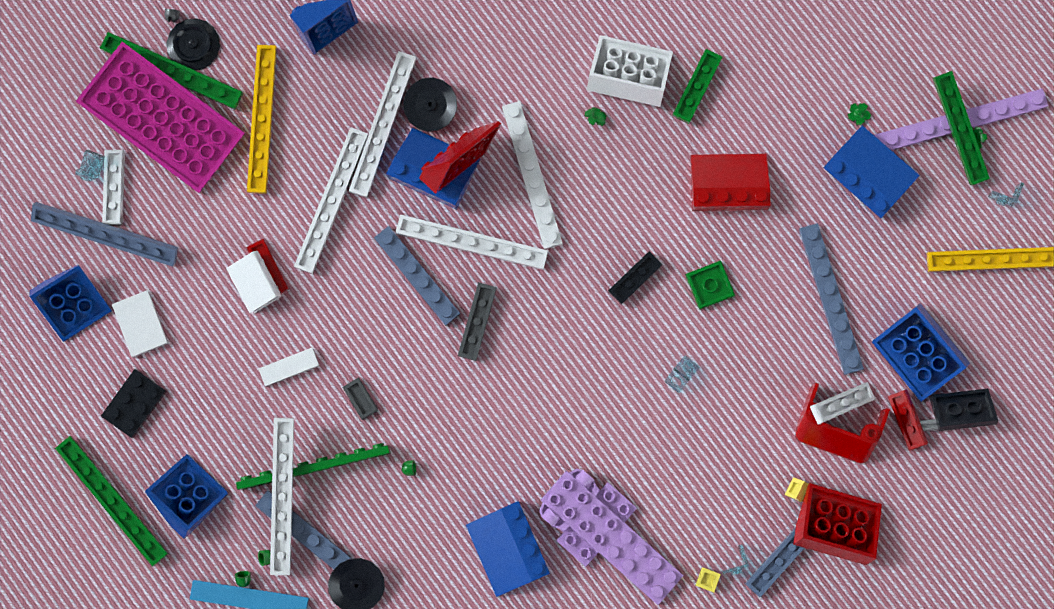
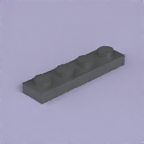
M478 282L458 357L477 361L497 287Z

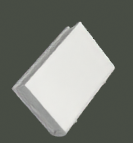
M258 251L249 253L226 268L249 313H256L282 297L278 286H276Z

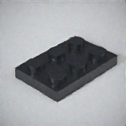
M134 369L101 417L130 438H134L167 391Z
M988 388L930 395V402L939 431L997 425L998 417Z

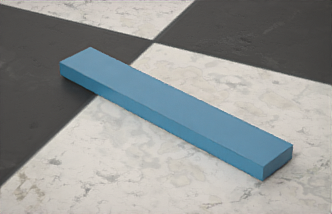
M193 580L189 600L248 609H307L309 597Z

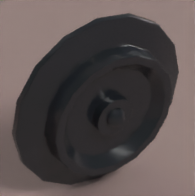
M197 18L186 19L176 24L170 31L166 42L167 53L172 61L195 71L202 70L211 65L217 58L220 49V38L215 28L207 21Z
M434 77L422 78L413 83L406 92L403 102L404 113L409 122L417 129L427 132L439 131L448 126L455 117L457 110V99L452 87L445 81Z
M353 558L340 563L332 571L328 581V589L332 601L341 609H371L381 600L385 590V583L380 568L373 562L362 558Z

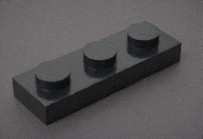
M649 251L608 292L622 305L663 264Z

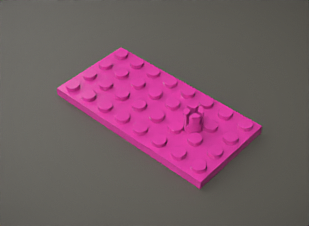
M121 42L76 100L79 105L198 193L203 190L245 135L242 130L124 42Z

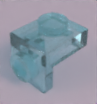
M86 150L81 167L76 170L75 175L80 176L84 181H93L100 177L105 156Z

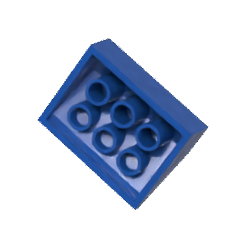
M324 0L307 3L303 6H297L292 10V14L289 15L300 38L313 55L359 23L351 0Z
M863 125L823 167L880 218L887 213L920 176Z
M412 128L395 155L386 174L388 179L457 210L481 159H478L435 194L419 178L422 173L421 168L428 161L430 163L434 161L435 156L442 151L444 153L450 144Z
M921 303L872 341L921 402L970 364Z
M519 501L466 524L496 597L550 574Z

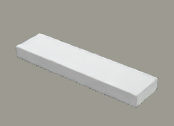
M104 150L102 223L107 225H123L124 150Z
M868 382L814 404L810 408L819 425L876 399Z

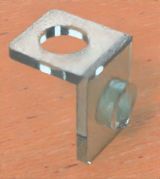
M1021 182L1016 186L1012 198L992 191L988 197L996 200V203L999 205L1013 206L1018 201L1024 183Z
M684 356L666 378L665 383L680 393L700 367L687 356ZM672 377H677L681 381V385L674 384Z
M742 544L738 545L743 564L722 570V574L729 572L731 575L742 573V568L749 567Z

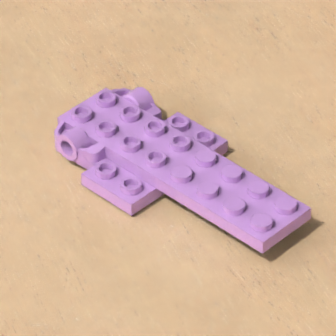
M576 468L569 473L565 471L540 499L542 501L539 509L541 517L552 527L558 528L563 532L556 541L585 567L599 552L657 605L660 604L684 576L625 524L626 520L637 508L610 483L607 482L600 490L590 475L584 470Z

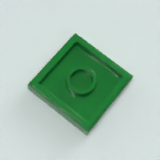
M721 260L685 274L699 310L735 296Z

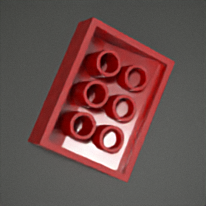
M497 121L475 128L469 133L465 132L457 143L454 141L447 147L444 153L442 151L435 156L434 161L425 163L421 168L422 173L419 178L436 194L486 154L502 123Z
M767 154L690 155L692 211L768 210L771 206Z
M809 483L797 520L793 545L867 565L874 561L877 555L882 504Z

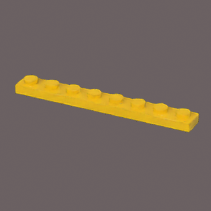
M257 45L247 193L267 194L277 54L276 45Z
M1054 247L926 253L928 272L1054 267Z

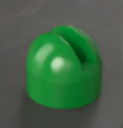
M408 460L402 464L401 471L404 475H416V463L414 460Z
M271 550L259 551L258 560L261 566L270 564Z
M239 571L235 574V581L239 587H247L250 584L251 574L249 571Z

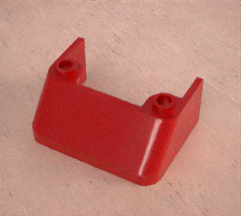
M815 382L812 384L795 430L796 439L803 444L855 463L867 462L881 438L890 409L885 408L881 410L876 425H865L861 430L860 436L824 422L818 425L810 406L817 404L813 401L819 383Z

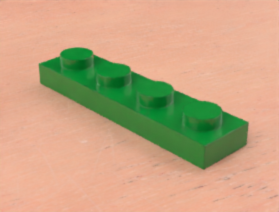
M705 49L672 114L673 117L687 124L690 123L722 60V56Z

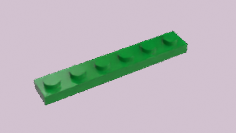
M953 71L933 77L969 184L975 185L990 179Z

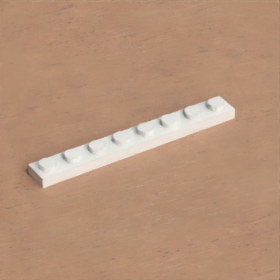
M398 51L349 189L350 193L368 198L417 59L416 56Z
M518 101L504 105L502 110L544 250L563 245L521 103Z
M350 127L294 265L295 268L313 274L366 144L368 133Z
M401 214L396 229V234L541 270H544L548 250Z
M274 418L270 575L291 574L294 418Z

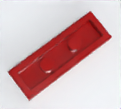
M261 239L247 246L246 248L249 253L253 251L259 252L280 293L289 290L265 240Z
M906 389L888 396L908 450L927 445V438L908 390Z

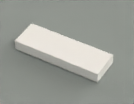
M309 348L258 369L264 385L267 387L320 365L314 349Z

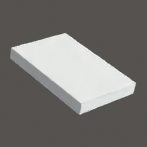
M148 290L112 304L132 358L168 344Z

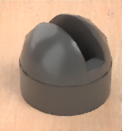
M165 9L164 16L166 21L170 22L172 18L174 23L179 19V10Z

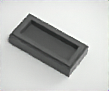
M359 377L342 387L362 421L379 411Z

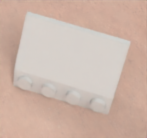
M600 35L589 74L587 90L660 107L673 52Z

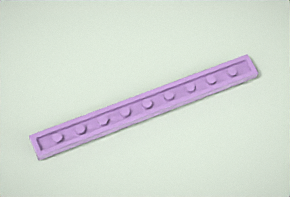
M1042 88L966 109L972 128L1045 109L1048 107V103ZM944 115L875 134L874 136L892 151L952 133L947 118Z

